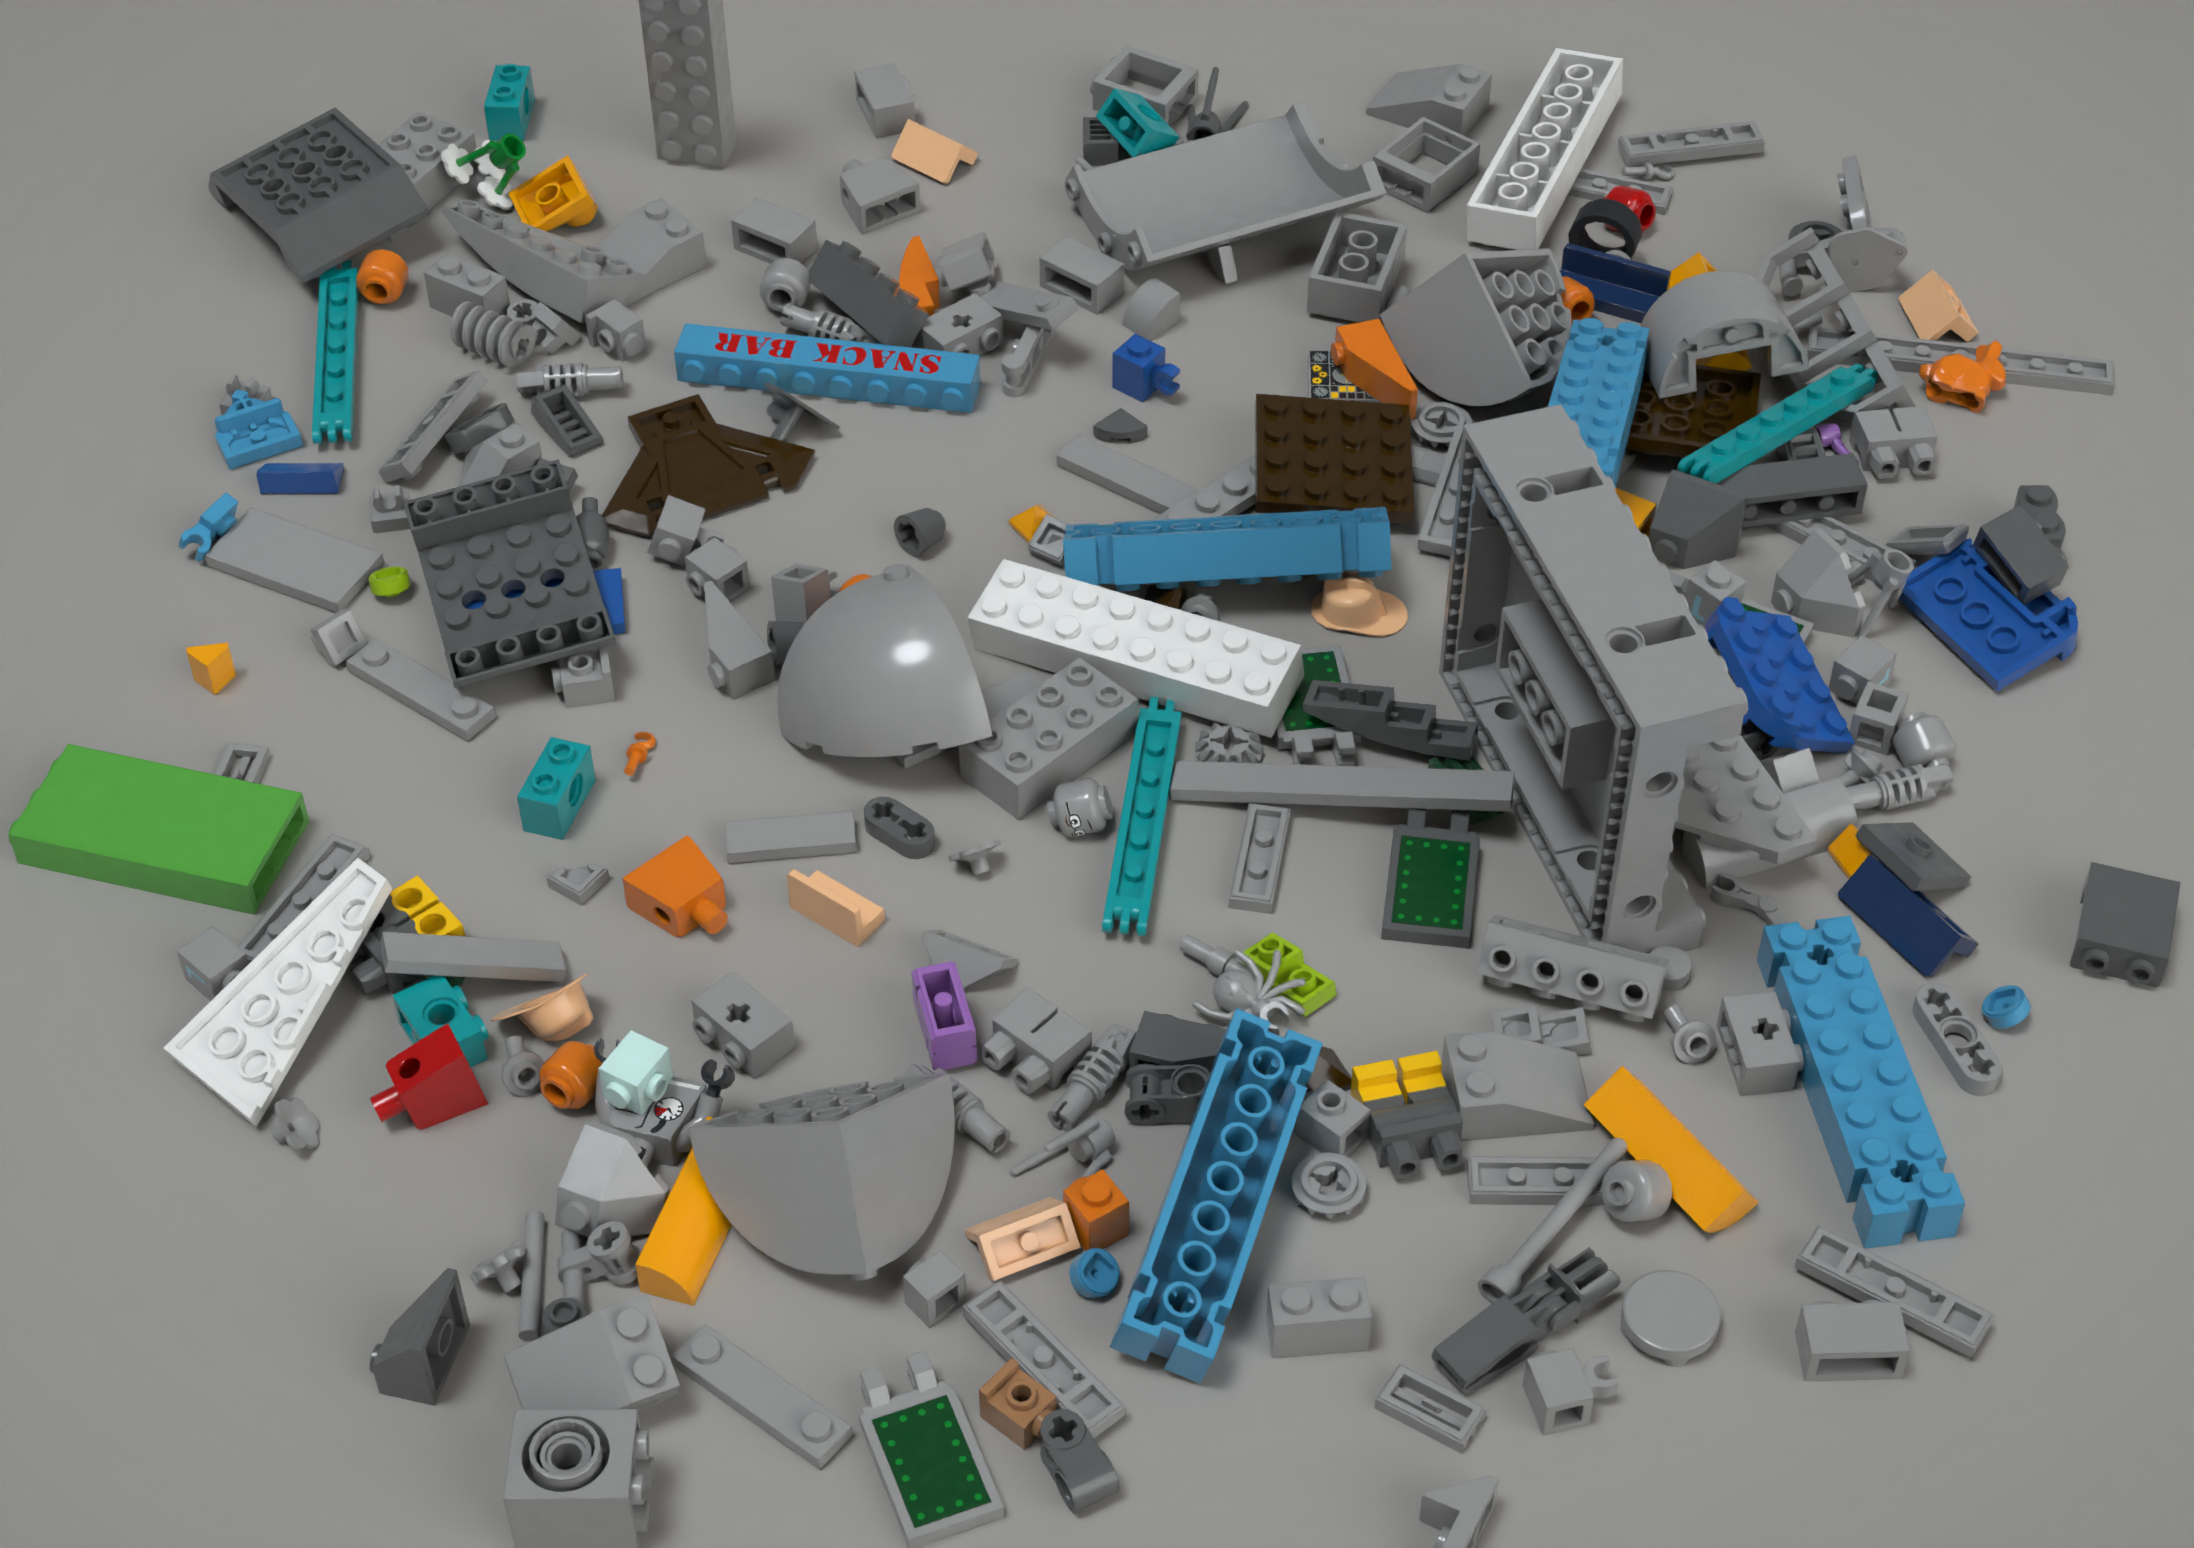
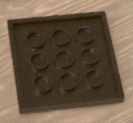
M1696 364V392L1659 398L1645 370L1625 449L1641 451L1652 456L1662 454L1685 458L1756 416L1761 373Z
M1256 394V513L1322 510L1354 511L1357 508L1386 507L1390 523L1412 524L1414 517L1409 405Z

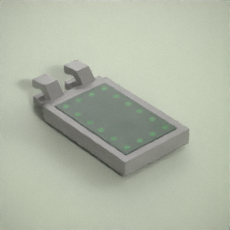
M1336 645L1303 648L1304 678L1274 732L1278 750L1291 749L1293 764L1313 765L1311 757H1314L1313 747L1332 745L1336 766H1354L1355 762L1352 754L1355 753V743L1361 742V736L1352 733V731L1336 727L1303 711V702L1312 680L1350 683L1341 647Z
M925 1350L907 1356V1363L910 1368L907 1369L913 1391L890 1398L887 1384L879 1366L860 1372V1378L863 1383L861 1391L867 1406L861 1407L863 1414L859 1415L860 1427L908 1548H917L1005 1517L1004 1505L953 1384L948 1385L946 1380L936 1381L933 1367Z

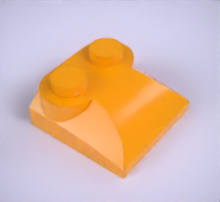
M568 155L508 192L521 221L547 232L565 223L572 227L587 225L593 220L598 209V205L587 183Z

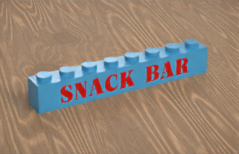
M687 323L684 325L674 351L678 381L770 391L763 386L766 381L793 394L972 413L981 384L980 355Z

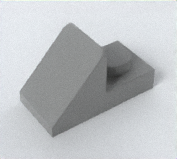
M1489 1475L1430 1491L1422 1496L1420 1521L1440 1530L1433 1548L1475 1547L1495 1507L1499 1479Z

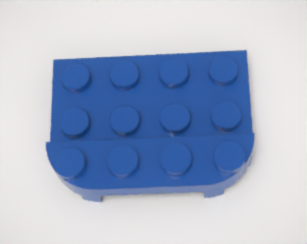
M1971 538L1966 539L1948 554H1939L1915 568L1907 578L1899 598L1904 605L1997 692L2055 656L2059 660L2064 661L2077 647V607L2072 599L2067 597L2061 601L2051 591H2048L2023 605L2004 587L1975 549Z
M1725 597L1707 618L1705 630L1711 647L1719 650L1736 686L1741 687L1747 697L1748 711L1743 717L1742 724L1745 725L1751 720L1757 727L1771 736L1769 744L1775 747L1789 749L1810 748L1811 751L1846 754L1855 744V741L1791 616L1745 611L1738 598Z

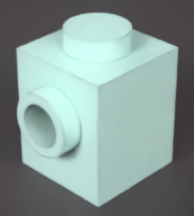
M632 1030L598 1068L603 1097L617 1108H627L640 1115L647 1110L653 1101L656 1102L662 1098L668 1083L673 1078L669 1048Z

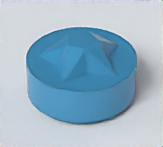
M2014 985L2002 986L1993 990L1982 1003V1012L1989 1024L1998 1029L2017 1025L2026 1018L2031 1008V1004L2024 991Z
M1092 1248L1078 1254L1073 1259L1069 1271L1074 1289L1080 1295L1089 1299L1100 1298L1111 1293L1117 1287L1120 1278L1117 1261L1108 1251L1100 1248Z

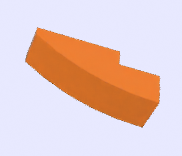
M915 236L911 238L902 259L899 287L917 296L920 299L917 305L925 310L929 317L935 314V309H940L939 279L920 236Z

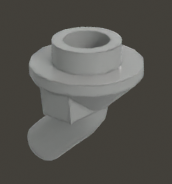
M1191 590L1187 593L1186 602L1181 608L1182 611L1217 621L1220 620L1219 611L1212 602V596L1201 594L1198 590Z
M1854 748L1844 759L1845 764L1850 769L1839 775L1838 778L1845 788L1857 785L1861 781L1867 783L1884 766L1867 748L1862 753Z
M1679 1004L1672 1005L1663 1012L1675 1032L1673 1038L1670 1039V1043L1674 1053L1680 1060L1685 1063L1696 1064L1703 1062L1712 1054L1716 1045V1035L1709 1024L1702 1020L1688 1021Z
M511 1036L505 1040L508 1059L502 1065L501 1076L503 1084L510 1092L518 1096L534 1094L541 1089L539 1072L544 1061L539 1055L525 1051L521 1036Z

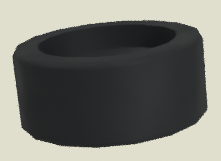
M1597 199L1589 201L1579 209L1568 233L1569 243L1603 253L1611 250H1620L1632 259L1642 237V227L1637 215L1627 205L1616 200ZM1599 222L1615 227L1625 240L1624 246L1612 248L1596 243L1589 237L1585 229L1586 224Z

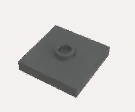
M1913 822L1862 824L1855 835L1857 840L1911 891L1962 889L1971 878L1959 864Z

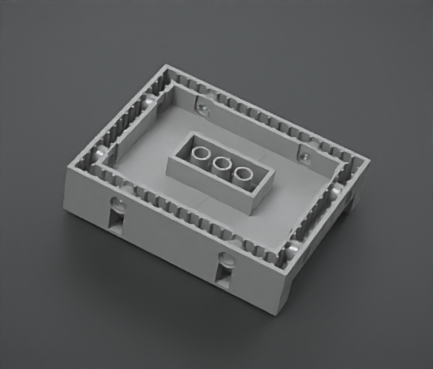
M1561 404L1463 425L1439 674L1464 720L1478 722V738L1476 742L1491 770L1515 771L1512 809L1581 937L1647 954L1655 948L1662 946L1677 947L1684 952L1699 948L1702 929L1706 927L1705 913L1702 906L1693 901L1688 892L1682 872L1676 871L1669 855L1673 851L1672 835L1674 823L1679 819L1678 801L1680 791L1684 789V767L1686 760L1690 757V747L1740 735L1743 717L1748 711L1745 692L1741 687H1736L1728 674L1725 660L1722 656L1716 655L1708 642L1705 628L1703 625L1697 624L1693 618L1685 596L1682 593L1679 594L1670 581L1667 567L1657 560L1652 552L1649 538L1646 534H1641L1633 521L1631 509L1628 505H1623L1616 494L1611 477L1605 476L1598 465L1595 451L1587 447L1580 435L1578 424L1575 420H1570Z

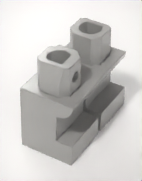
M1926 406L1894 408L1892 413H1890L1889 409L1857 411L1854 413L1849 442L1853 451L1859 450L1861 453L1863 471L1873 470L1878 479L1892 478L1898 473V468L1910 467L1916 476L1930 475L1932 473L1937 434Z
M1026 987L992 1019L993 1034L981 1046L983 1062L994 1070H1000L1010 1060L1017 1064L1012 1070L1013 1080L1027 1094H1031L1044 1084L1054 1091L1060 1084L1063 1074L1073 1066L1076 1067L1091 1048L1092 1031L1062 1010L1058 1012V1008L1029 987Z

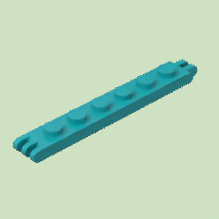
M351 260L343 262L342 269H337L336 265L326 270L320 276L312 418L313 444H322L324 433L328 434L329 443L338 442V432H342L345 442L353 441L359 290L356 285L358 268H352Z
M1854 364L1849 368L1839 367L1686 456L1679 462L1678 471L1717 484L1870 393L1875 386L1878 372L1871 368L1865 370V366L1860 364Z
M1150 697L1149 708H1140L1103 915L1102 932L1111 933L1114 920H1120V934L1129 935L1132 921L1137 922V936L1147 935L1182 721V712L1175 711V702L1168 699L1165 710L1159 709V697Z

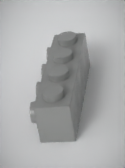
M1494 915L1487 925L1477 974L1487 976L1486 981L1496 986L1510 988L1513 987V983L1531 987L1530 993L1542 998L1555 999L1557 995L1573 998V1004L1584 1009L1600 1010V1006L1618 1010L1617 1015L1623 1019L1643 1022L1644 1017L1652 1019L1657 1011L1669 959Z

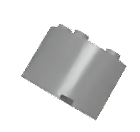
M1712 271L1686 278L1671 287L1655 301L1640 327L1650 328L1645 370L1659 398L1697 391L1696 359L1767 346V369L1771 377L1809 370L1806 351L1774 293L1763 282L1744 273Z

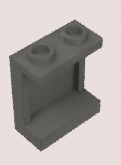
M2091 862L2082 890L2080 901L2082 909L2070 966L2137 984L2159 987L2169 961L2181 882Z

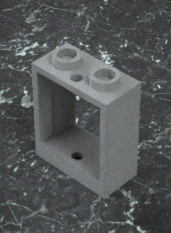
M1125 46L1116 57H1112L1109 64L1100 74L1094 76L1090 85V93L1093 95V110L1099 111L1112 90L1117 88L1142 95L1166 123L1172 127L1185 113L1188 106L1193 104L1198 98L1199 69ZM1129 78L1163 89V91L1157 97L1122 84Z
M1422 117L1373 156V160L1377 166L1386 193L1421 210L1430 212L1478 173L1480 143ZM1424 153L1447 164V166L1433 175L1410 164V162Z

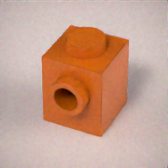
M1103 1169L1089 1177H1081L1075 1180L1067 1189L1063 1190V1202L1067 1203L1079 1244L1085 1251L1092 1248L1104 1249L1129 1235V1200Z

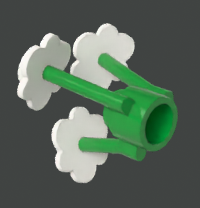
M510 133L505 134L497 142L486 140L482 143L481 147L476 148L469 154L463 148L458 149L453 143L442 151L441 158L444 162L445 170L450 177H455L460 184L468 183L469 176L473 174V167L469 163L475 161L479 164L478 171L480 174H489L484 179V182L478 184V192L484 196L485 201L489 205L503 210L511 209L513 202L508 194L511 191L509 181L520 170L518 162L526 154V147L518 136Z

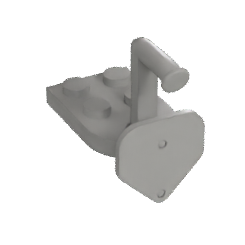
M1857 155L1842 158L1844 173L1837 174L1841 192L1842 211L1848 222L1847 231L1840 232L1832 238L1819 240L1849 292H1859L1881 286L1908 253L1906 239L1902 232L1893 228L1872 229L1870 211ZM1807 250L1779 266L1782 291L1787 296H1795L1803 288V281L1797 277L1796 268L1807 266L1805 261L1811 258Z

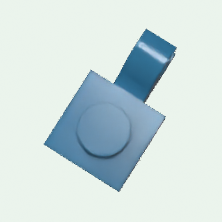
M227 492L224 493L200 515V520L194 527L182 533L179 548L184 549L189 543H196L200 547L196 552L195 559L198 562L204 560L205 555L210 550L211 543L219 536L223 537L237 522L235 514L239 501Z

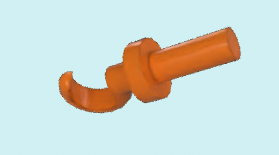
M642 731L635 733L634 737L636 740L645 739L648 741H639L628 747L626 756L629 760L624 769L626 775L632 776L638 764L646 760L648 756L647 750L652 749L656 744V738L653 734Z

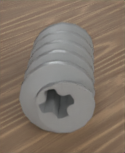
M471 301L463 302L456 308L450 324V335L456 346L476 354L478 353L482 357L490 358L492 361L502 363L509 368L519 367L526 362L536 343V330L533 326L523 325L521 321L511 320L506 315L500 316L498 312L488 311L486 307L476 306Z

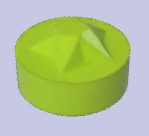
M399 566L377 570L368 578L371 593L378 596L395 597L411 586L408 570Z

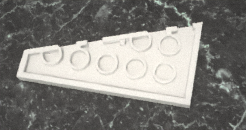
M357 858L163 1049L179 1065L257 1127L393 889L388 880Z

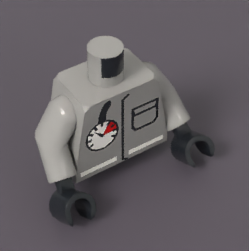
M600 1038L595 1043L594 1054L603 1063L607 1058L603 1056L605 1046L604 1040ZM617 1039V1041H616V1047H617V1046L619 1045V1043H620V1041H619L618 1039ZM709 1059L701 1069V1077L705 1083L673 1077L668 1083L662 1098L656 1102L653 1101L647 1110L640 1115L627 1108H617L603 1097L598 1072L595 1107L599 1122L631 1134L642 1149L638 1156L646 1167H648L650 1162L672 1166L678 1163L684 1152H689L692 1149L689 1127L704 1122L707 1116L712 1118L719 1116L724 1099L720 1096L721 1090L727 1089L733 1084L735 1073L730 1066L725 1065L721 1078L714 1081L713 1076L717 1069V1062Z

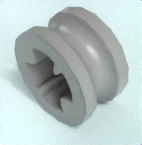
M531 299L517 300L509 305L507 315L511 320H518L523 325L532 326L537 317L531 312L538 303Z

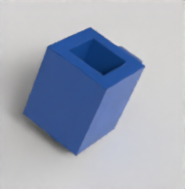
M1134 334L1112 353V388L1142 403L1156 390H1159L1164 395L1172 396L1180 388V384L1172 381L1180 374V369L1174 364H1165L1164 347Z

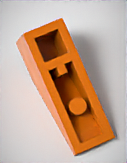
M1380 319L1337 326L1335 343L1331 344V357L1333 363L1336 366H1340L1346 379L1381 403L1409 405L1410 420L1415 419L1418 389Z

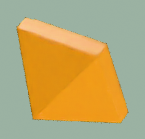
M1038 504L1009 519V524L1029 543L1045 515L1054 516L1043 505Z

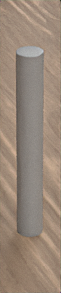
M539 1211L528 1212L525 1216L524 1246L526 1249H524L525 1254L523 1255L518 1335L524 1341H533L538 1338L545 1218L544 1214Z

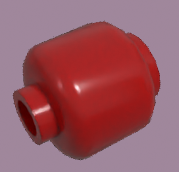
M1619 185L1614 187L1604 197V199L1616 200L1627 205L1637 215L1641 223L1642 233L1652 225L1656 215V208L1648 192ZM1604 223L1608 230L1620 233L1615 227Z

